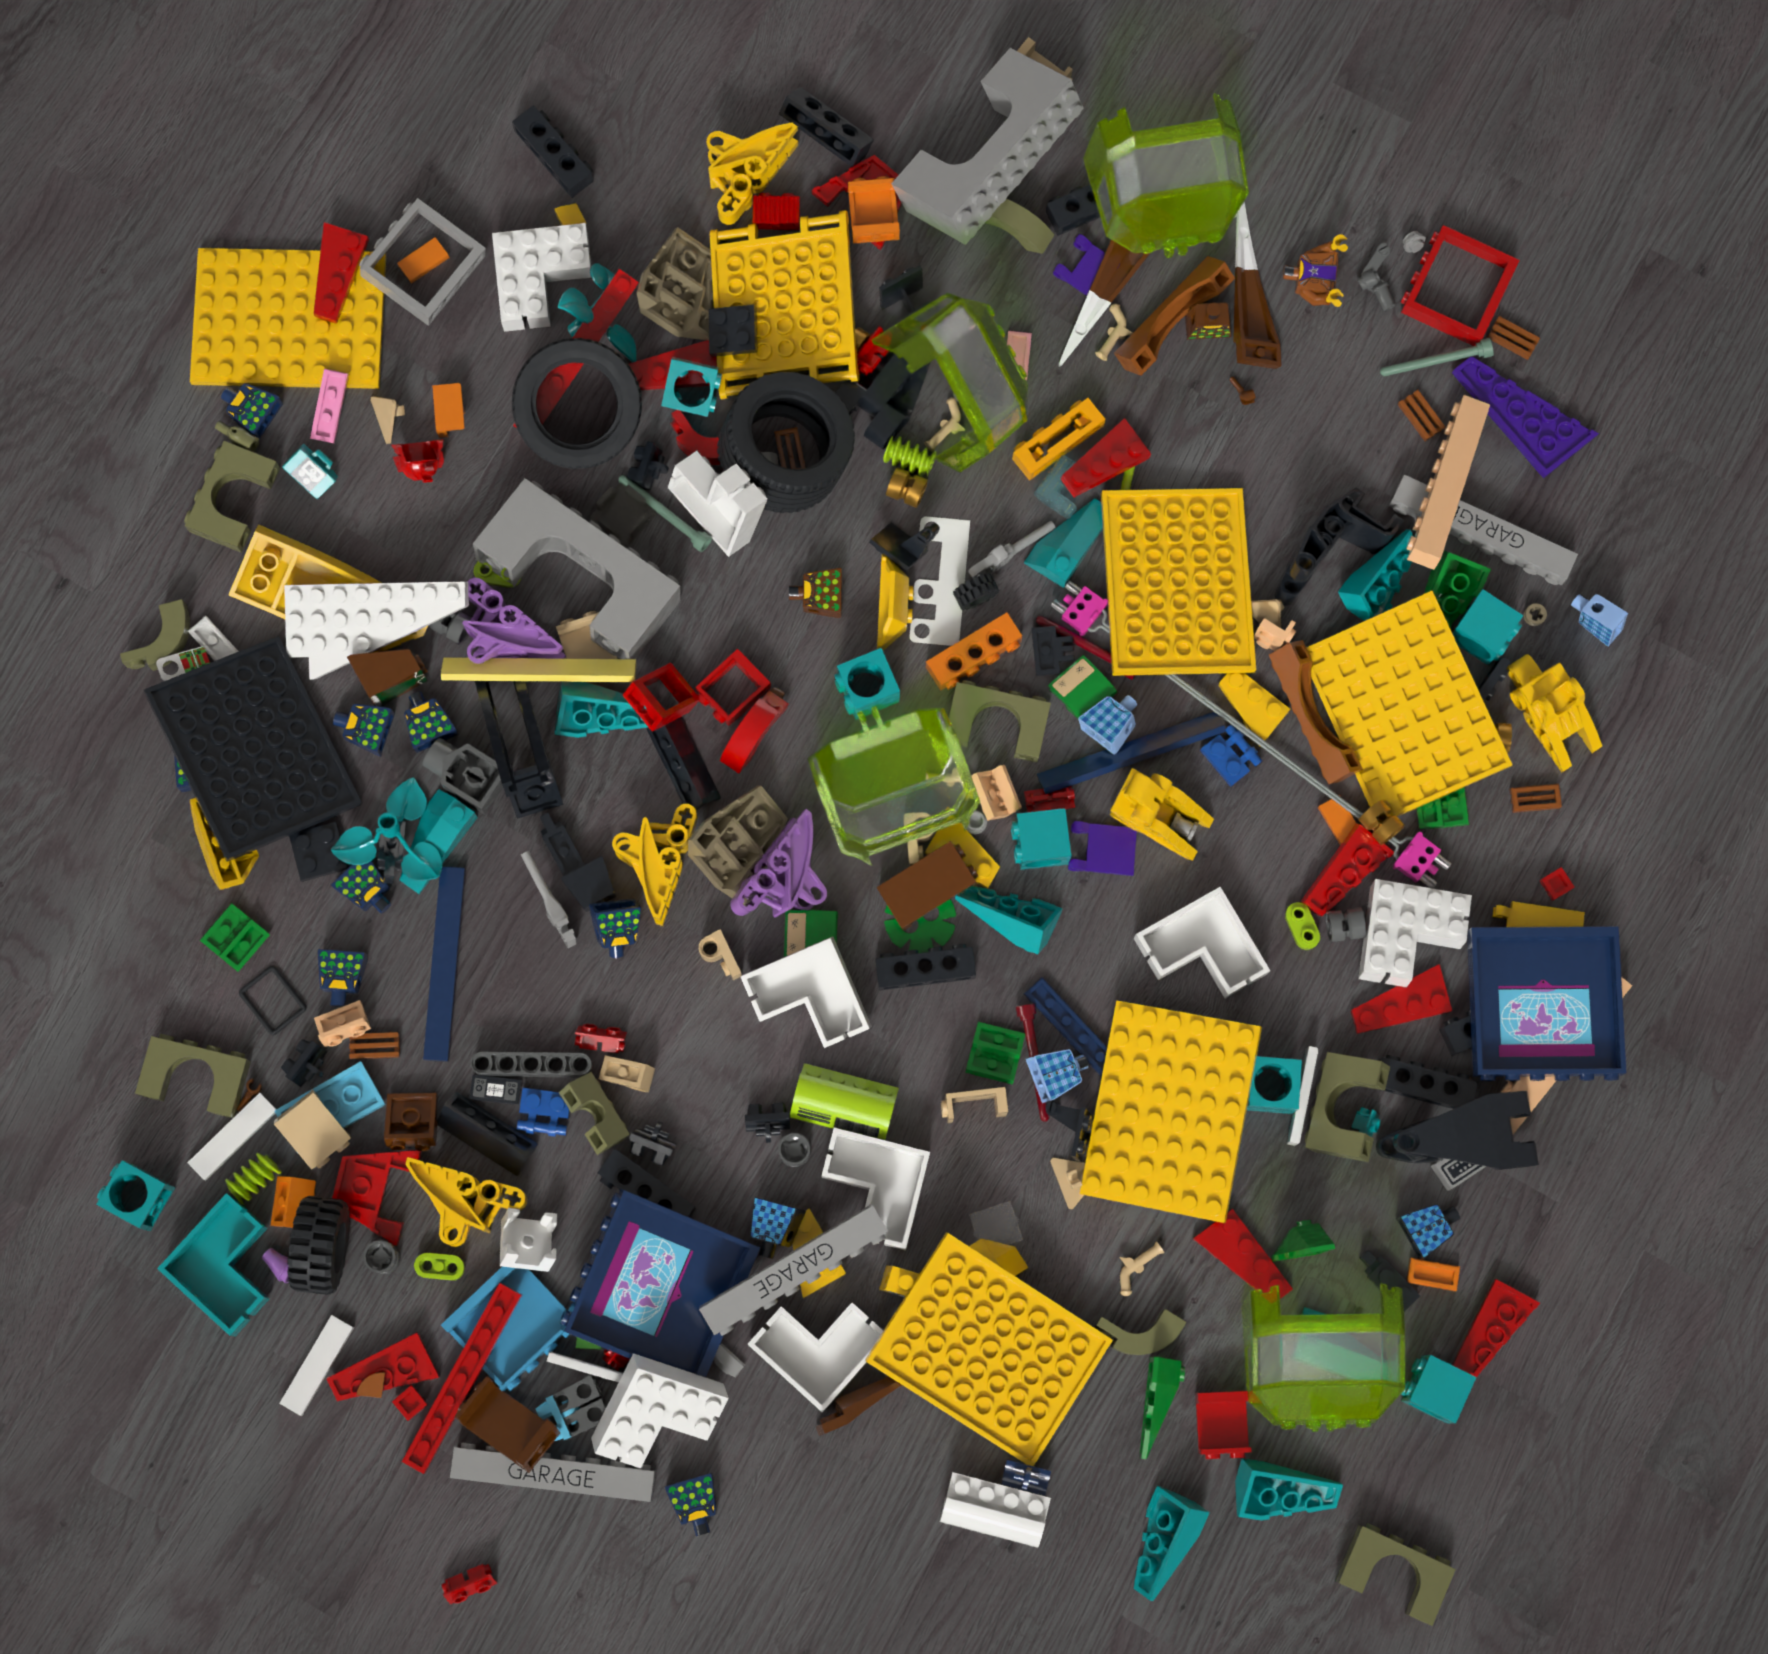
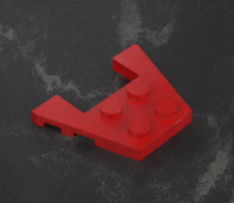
M873 155L849 168V171L831 178L828 183L815 187L812 190V195L828 207L843 190L848 193V182H852L854 179L876 180V178L882 176L896 179L898 174ZM895 192L898 214L902 203L897 193ZM885 241L871 243L881 250Z
M410 1150L342 1156L332 1198L342 1199L347 1203L350 1218L360 1222L375 1234H379L388 1240L389 1243L397 1246L404 1223L379 1217L390 1169L392 1167L410 1172L406 1166L407 1157L420 1160L422 1151Z

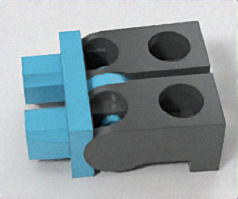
M590 1375L545 1398L546 1402L538 1406L536 1411L543 1420L554 1416L557 1423L555 1426L560 1431L559 1436L555 1440L557 1441L561 1439L567 1440L596 1427L607 1404L603 1398L580 1409L579 1406L603 1396L594 1375Z

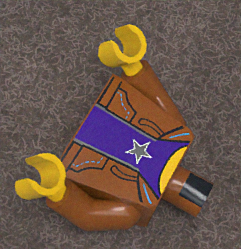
M1339 234L1334 237L1333 241L1306 251L1300 255L1297 266L1284 265L1283 279L1296 281L1295 293L1299 294L1312 306L1330 305L1332 303L1335 307H1340L1342 304L1339 299H1336L1337 297L1344 296L1339 289H1335L1338 252H1336V249L1342 252L1347 251L1348 246L1346 244L1340 245L1342 241L1347 240L1344 235Z

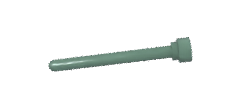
M1482 339L1479 343H1476V346L1381 368L1380 374L1382 376H1389L1478 355V357L1483 356V358L1492 357L1494 353L1491 339Z
M621 475L618 481L621 485L691 539L693 547L699 552H703L710 545L712 537L706 532L694 530L627 476Z

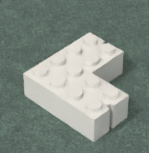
M586 223L492 233L500 315L504 332L525 329L524 316H527L530 329L550 327L546 282L591 278V258Z
M697 451L675 465L668 489L729 557L748 544L767 502L764 491L754 483L751 484L749 482V474L737 464L723 473L717 474L712 469L707 458L701 456Z
M1375 879L1370 886L1365 923L1366 936L1363 939L1358 979L1380 983L1385 977L1386 972H1388L1389 975L1385 979V984L1407 987L1413 977L1417 942L1461 949L1467 940L1469 923L1467 918L1470 914L1472 895Z
M1221 887L1137 933L1134 937L1144 957L1150 956L1147 962L1158 980L1200 957L1224 998L1229 997L1270 972L1266 962Z
M830 937L741 976L748 996L750 997L757 993L758 998L751 1001L760 1022L805 1003L824 1048L844 1040L847 1037L845 1033L849 1031L847 1033L848 1036L851 1037L871 1028V1023L834 937Z
M834 1128L828 1149L829 1152L833 1153V1156L827 1154L822 1178L869 1190L865 1207L873 1204L886 1226L888 1232L884 1234L886 1236L883 1239L885 1240L884 1245L906 1250L930 1152Z
M851 1303L818 1340L784 1308L780 1307L766 1323L770 1327L769 1330L766 1331L762 1327L748 1345L823 1412L866 1364L865 1359L883 1330L873 1321L868 1325L866 1321L869 1317Z
M633 1354L591 1437L595 1454L614 1460L619 1456L620 1462L641 1468L662 1426L708 1440L717 1423L716 1417H720L729 1399L724 1384Z

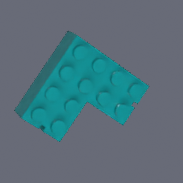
M226 1193L157 1269L229 1336L236 1337L251 1320L248 1315L255 1316L270 1298L234 1265L268 1228L252 1213L247 1212L248 1209L233 1195Z

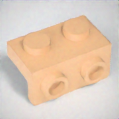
M1264 618L1254 635V639L1257 640L1256 643L1262 648H1270L1276 651L1290 643L1296 633V630L1293 629L1296 622L1292 620L1284 631Z
M1000 765L990 771L977 772L970 776L987 821L1005 818L1022 808L1005 765Z
M360 1000L314 1018L319 1032V1040L325 1047L336 1046L346 1038L359 1037L365 1031L371 1029Z

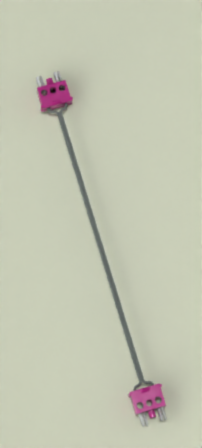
M1069 581L1065 588L1077 596L1075 599L1069 594L1065 596L1063 601L1070 606L1067 608L1056 599L1051 604L1054 609L1062 614L1061 620L1078 631L1081 637L1085 636L1088 631L1095 632L1099 628L1104 629L1110 634L1109 625L1105 622L1107 618L1105 609L1108 605V600H1103L1086 586L1081 589ZM1084 597H1090L1091 600L1086 601ZM1082 606L1084 609L1078 610L1077 607ZM1103 613V625H1097L1095 628H1091L1092 625L1099 618V616ZM1074 615L1076 619H1071L1070 616ZM1176 674L1166 675L1358 819L1363 815L1362 812ZM1422 832L1417 833L1413 838L1407 836L1403 840H1398L1395 837L1390 839L1389 842L1396 847L1394 851L1396 861L1392 868L1394 870L1398 869L1415 883L1420 880L1433 889L1437 882L1425 874L1427 870L1432 875H1435L1439 870L1432 862L1435 861L1446 870L1451 866V863L1439 854L1441 849L1423 837ZM1410 840V843L1398 857V844H1403ZM1426 849H1430L1431 854H1427ZM1422 858L1424 860V864H1421L1418 861V859ZM1411 868H1415L1417 873H1413Z

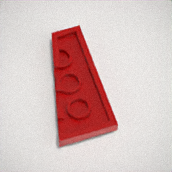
M324 222L313 312L315 317L332 323H338L369 242L368 236Z
M706 340L628 364L637 378L640 390L665 389L672 357L717 367V356L712 357L709 354V341ZM688 370L689 373L683 377L678 376L675 381V388L710 386V383H706L702 375L704 374L696 370Z
M1124 418L1062 475L1061 481L1072 496L1076 497L1148 460L1151 453Z
M1356 823L1301 902L1317 915L1323 916L1343 899L1350 889L1358 886L1365 876L1370 872H1374L1381 862L1386 858H1390L1394 851L1385 844L1380 845L1372 836V833L1361 824Z
M1440 964L1413 977L1407 987L1396 986L1352 1009L1351 1015L1356 1034L1451 1012L1452 1008Z
M1233 1209L1227 1213L1226 1223L1216 1221L1193 1238L1194 1241L1203 1246L1211 1255L1220 1260L1271 1304L1276 1303L1293 1290Z
M1494 1279L1452 1366L1477 1377L1494 1358L1500 1348L1507 1343L1513 1333L1527 1320V1317L1533 1310L1539 1306L1540 1302Z
M416 1332L327 1377L326 1380L336 1400L341 1401L358 1397L356 1394L362 1381L376 1372H385L383 1391L428 1379L439 1378L440 1376L419 1333Z

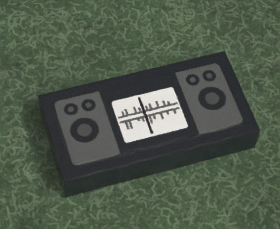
M472 1075L469 1099L519 1105L522 1080Z

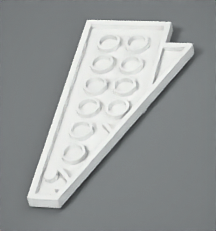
M468 582L284 585L286 651L289 657H309L310 679H318L349 664L350 662L347 659L349 655L372 653L468 607Z

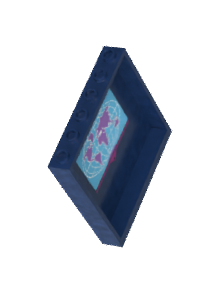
M1619 926L1474 927L1467 931L1473 1077H1481V1081H1496V1077H1505V1081H1520V1077H1530V1081H1544L1545 1077H1554L1555 1081H1568L1571 1076H1579L1580 1081L1594 1080V1076H1604V1080L1613 1081L1619 1080V1076L1626 1074Z
M620 1189L619 1193L615 1192L611 1199L610 1206L612 1210L609 1217L605 1216L600 1225L602 1233L599 1240L595 1239L591 1246V1259L589 1263L585 1262L581 1269L580 1277H582L579 1287L575 1286L572 1290L569 1310L565 1309L559 1322L562 1324L561 1330L631 1359L633 1354L706 1378L723 1336H721L720 1332L716 1335L713 1334L699 1310V1306L748 1278L760 1247Z

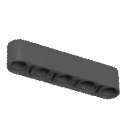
M478 1052L471 1058L470 1062L471 1068L475 1073L490 1077L580 1078L593 1070V1062L584 1053ZM482 1058H487L489 1060L487 1069L478 1070L477 1062ZM513 1059L514 1065L512 1069L502 1070L501 1064L503 1060ZM530 1059L538 1060V1067L534 1071L526 1069V1063ZM555 1059L563 1061V1067L559 1071L551 1070V1062ZM580 1059H585L588 1062V1066L584 1071H577L575 1069V1063Z

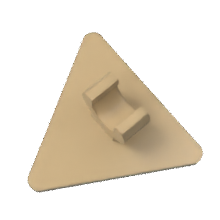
M373 396L371 397V403L386 444H390L394 417L405 415L404 405L399 406V404H396L395 399Z
M1281 599L1251 601L1252 616L1259 624L1265 618L1281 628L1280 611L1285 608Z
M1052 1158L1050 1162L1069 1209H1073L1084 1196L1080 1194V1188L1082 1186L1085 1163Z

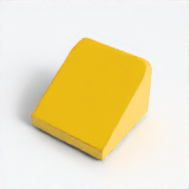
M576 203L555 208V213L561 226L586 223Z

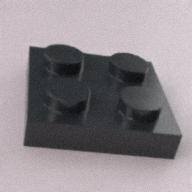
M754 304L709 309V354L712 357L757 353V307Z
M337 822L303 830L289 836L300 881L312 880L349 868L348 863L338 859L331 851V848L341 837Z

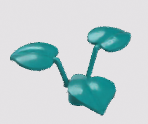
M599 263L593 264L590 268L593 281L604 292L615 275ZM575 288L567 289L562 294L558 303V308L569 312L577 318L567 327L572 337L583 322L587 324L592 322L594 318L592 308L598 301L597 299L590 307L586 297ZM615 324L613 327L609 326L606 333L609 341L632 363L636 362V344L631 334L618 324Z
M414 777L400 784L389 796L386 803L387 813H383L378 818L379 828L376 829L374 839L369 829L356 826L345 831L338 842L331 848L332 853L341 861L351 865H364L376 857L377 849L374 844L378 842L380 835L383 834L387 838L397 837L409 853L403 857V862H401L402 871L409 879L414 881L437 879L441 875L443 867L441 856L433 845L427 842H420L412 850L400 833L398 821L401 822L404 818L416 820L424 814L427 807L425 794Z

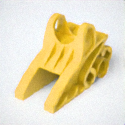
M793 123L777 125L745 139H740L721 131H714L708 135L706 143L709 149L708 160L711 164L708 168L711 189L718 187L724 193L717 204L718 217L722 223L726 225L734 224L744 211L751 208L753 204L752 193L764 191L769 182L778 173V169H781L788 157L797 148L798 141L793 136L798 131V126ZM715 137H720L724 141L722 146H712L710 142ZM713 154L717 157L716 160L712 158ZM760 178V185L756 184V186H753L751 179L756 180Z
M1526 654L1508 665L1507 669L1510 670L1508 676L1517 688L1510 692V698L1519 710L1525 711L1523 715L1527 724L1541 744H1543V747L1552 757L1561 773L1572 766L1562 742L1570 735L1577 732L1591 753L1602 747L1597 730L1584 705V690L1574 677L1570 678L1560 662L1542 672L1532 657Z
M1134 768L1131 769L1110 810V815L1120 823L1145 834L1157 843L1191 861L1194 860L1198 851L1169 827L1176 812L1194 822H1199L1200 825L1210 828L1214 820L1213 817L1183 791L1172 786V782L1166 777L1153 773L1150 778Z
M682 804L677 807L671 824L651 823L644 817L639 836L619 833L612 842L618 859L634 868L644 889L646 901L655 923L660 926L664 925L668 914L667 908H670L673 899L672 892L675 893L679 881L678 876H681L683 870L680 854L688 851V840L693 835L698 821L696 809L690 804ZM687 812H690L691 818H687L684 827L682 826L683 819L681 815H686ZM651 830H667V834L652 833ZM676 837H684L681 842L673 841ZM620 838H627L617 843ZM622 845H630L627 850H620ZM657 846L662 847L664 849L661 850L660 853H658Z
M407 1157V1168L418 1184L429 1195L440 1214V1239L452 1247H459L465 1243L471 1226L490 1233L491 1229L489 1227L500 1208L522 1210L527 1205V1195L519 1188L492 1180H485L480 1183L478 1179L467 1173H459L456 1170L446 1167L442 1168L427 1162L425 1164L423 1161ZM472 1183L471 1189L466 1188V1190H463L464 1184ZM495 1187V1196L488 1199L486 1196L487 1191ZM518 1193L521 1202H516L514 1206H512L513 1202L504 1199L505 1194L514 1197ZM476 1198L475 1205L473 1207L472 1204L468 1201V1199ZM489 1205L494 1206L484 1221L482 1216ZM456 1228L458 1235L454 1240L450 1241L449 1232Z

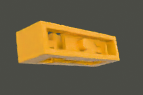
M1089 398L1083 402L1078 400L1070 407L1068 413L1057 415L1051 421L1052 424L1046 429L1044 427L1038 429L1032 435L1033 438L1027 443L1025 441L1020 442L1014 448L1012 460L1030 481L1103 428L1106 419ZM1075 421L1073 426L1076 430L1048 449L1047 455L1043 457L1044 452L1041 448L1069 429L1070 424Z

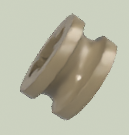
M1532 604L1524 611V620L1531 626H1538L1547 617L1546 609L1541 604ZM1535 609L1538 610V615L1541 616V619L1532 620V614L1529 613L1530 610L1531 612Z

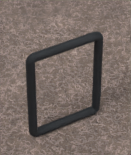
M274 966L268 967L239 991V996L271 1035L279 1033L306 1011V1005ZM271 971L301 1007L299 1011L275 1030L269 1026L244 994V992Z

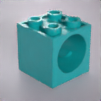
M672 357L661 406L708 417L709 412H714L717 397L713 396L714 388L719 389L722 374L718 373V367ZM688 370L701 372L704 374L702 377L705 382L710 383L709 395L706 399L703 397L697 400V404H689L682 401L683 398L679 391H675L677 377H683L689 373Z
M1482 589L1452 634L1460 648L1486 665H1489L1492 660L1497 662L1510 645V641L1522 627L1519 621L1523 615Z
M882 648L837 666V674L834 675L836 680L834 682L838 692L845 695L844 705L849 715L853 714L855 720L900 702V689ZM871 673L876 675L883 685L881 684L878 694L872 697H862L856 695L850 689L849 683L852 684L854 677L858 674Z
M1065 808L1018 813L1016 815L1015 821H1012L1011 836L1012 840H1017V845H1015L1014 860L1015 864H1020V870L1069 864L1071 848Z
M1257 1056L1247 1110L1293 1114L1299 1110L1302 1060ZM1263 1069L1276 1071L1284 1080L1285 1093L1280 1095L1276 1101L1264 1099L1255 1089V1076L1257 1077L1262 1073Z
M122 1160L120 1164L117 1163L110 1173L112 1178L108 1185H104L97 1195L99 1200L96 1205L140 1229L151 1231L174 1192L175 1187L136 1165ZM142 1178L148 1192L147 1199L142 1207L134 1209L133 1212H127L121 1203L122 1189L128 1182Z
M1424 1355L1420 1359L1416 1358L1411 1368L1413 1376L1410 1382L1406 1381L1402 1387L1400 1394L1403 1395L1401 1401L1444 1423L1456 1424L1476 1377L1432 1355Z

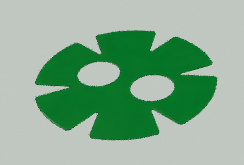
M949 899L937 907L939 916L936 920L927 921L923 916L917 920L918 928L913 933L904 932L896 919L885 921L884 924L889 938L899 948H902L911 938L909 950H918V953L928 952L929 948H933L931 938L943 947L955 930L954 924L942 921L943 919L956 917L952 901ZM886 906L885 913L893 915L889 907Z

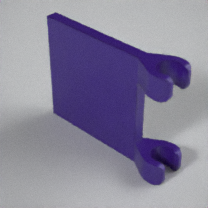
M1079 234L1073 245L1077 249L1086 252L1072 273L1064 265L1058 264L1053 271V275L1087 296L1105 252L1093 245L1085 236Z
M1074 821L1072 823V833L1088 834L1086 861L1071 859L1068 864V870L1134 876L1137 831L1129 827L1091 824L1082 821Z

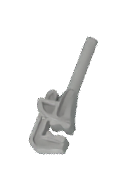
M1052 521L1047 522L1013 545L1008 543L1002 546L1000 544L985 559L971 567L968 571L973 578L987 572L995 573L1007 564L1016 553L1056 528Z
M530 851L521 854V857L543 897L547 912L546 916L552 926L557 928L567 948L576 945L574 931L567 927L569 923L567 914L550 892Z

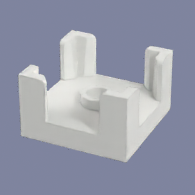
M508 1208L501 1220L500 1266L549 1272L556 1260V1248L551 1250L552 1232L557 1225V1214L544 1213L540 1221L517 1218L520 1209Z

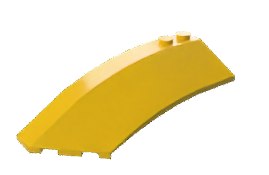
M258 524L229 596L285 619L284 585L368 584L382 582L319 550ZM428 626L374 652L385 651L411 639L423 637Z

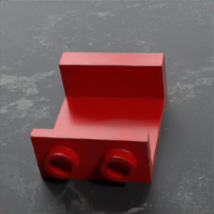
M1248 1391L1195 1393L1199 1454H1205V1459H1220V1454L1230 1453V1458H1245V1453L1252 1452L1248 1442L1246 1410Z

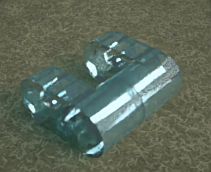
M1062 455L1035 490L1034 495L1058 514L1070 519L1077 510V507L1073 502L1060 494L1065 487L1061 477L1076 462Z

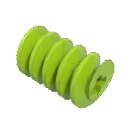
M892 436L886 448L883 461L888 463L892 458V466L894 467L901 462V469L903 470L910 465L909 471L911 474L918 469V476L923 477L926 472L927 476L929 475L937 451L934 450L929 456L927 447L922 452H919L918 443L913 448H910V440L902 445L901 436L896 441H893Z
M257 1152L258 1162L249 1159L248 1162L251 1168L248 1169L242 1165V1175L234 1172V1182L229 1179L225 1180L230 1192L242 1205H244L242 1198L248 1201L251 1200L252 1197L249 1191L255 1194L259 1193L257 1184L266 1187L265 1178L271 1181L275 1179L273 1171L277 1174L282 1173L281 1169L268 1154L264 1156Z

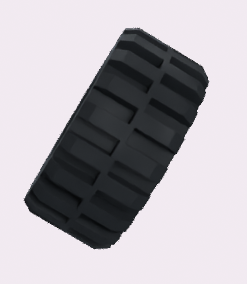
M307 1196L300 1201L299 1207L296 1210V1216L294 1217L293 1229L291 1230L287 1270L289 1276L288 1283L294 1291L330 1295L337 1291L345 1266L350 1226L349 1207L342 1199Z

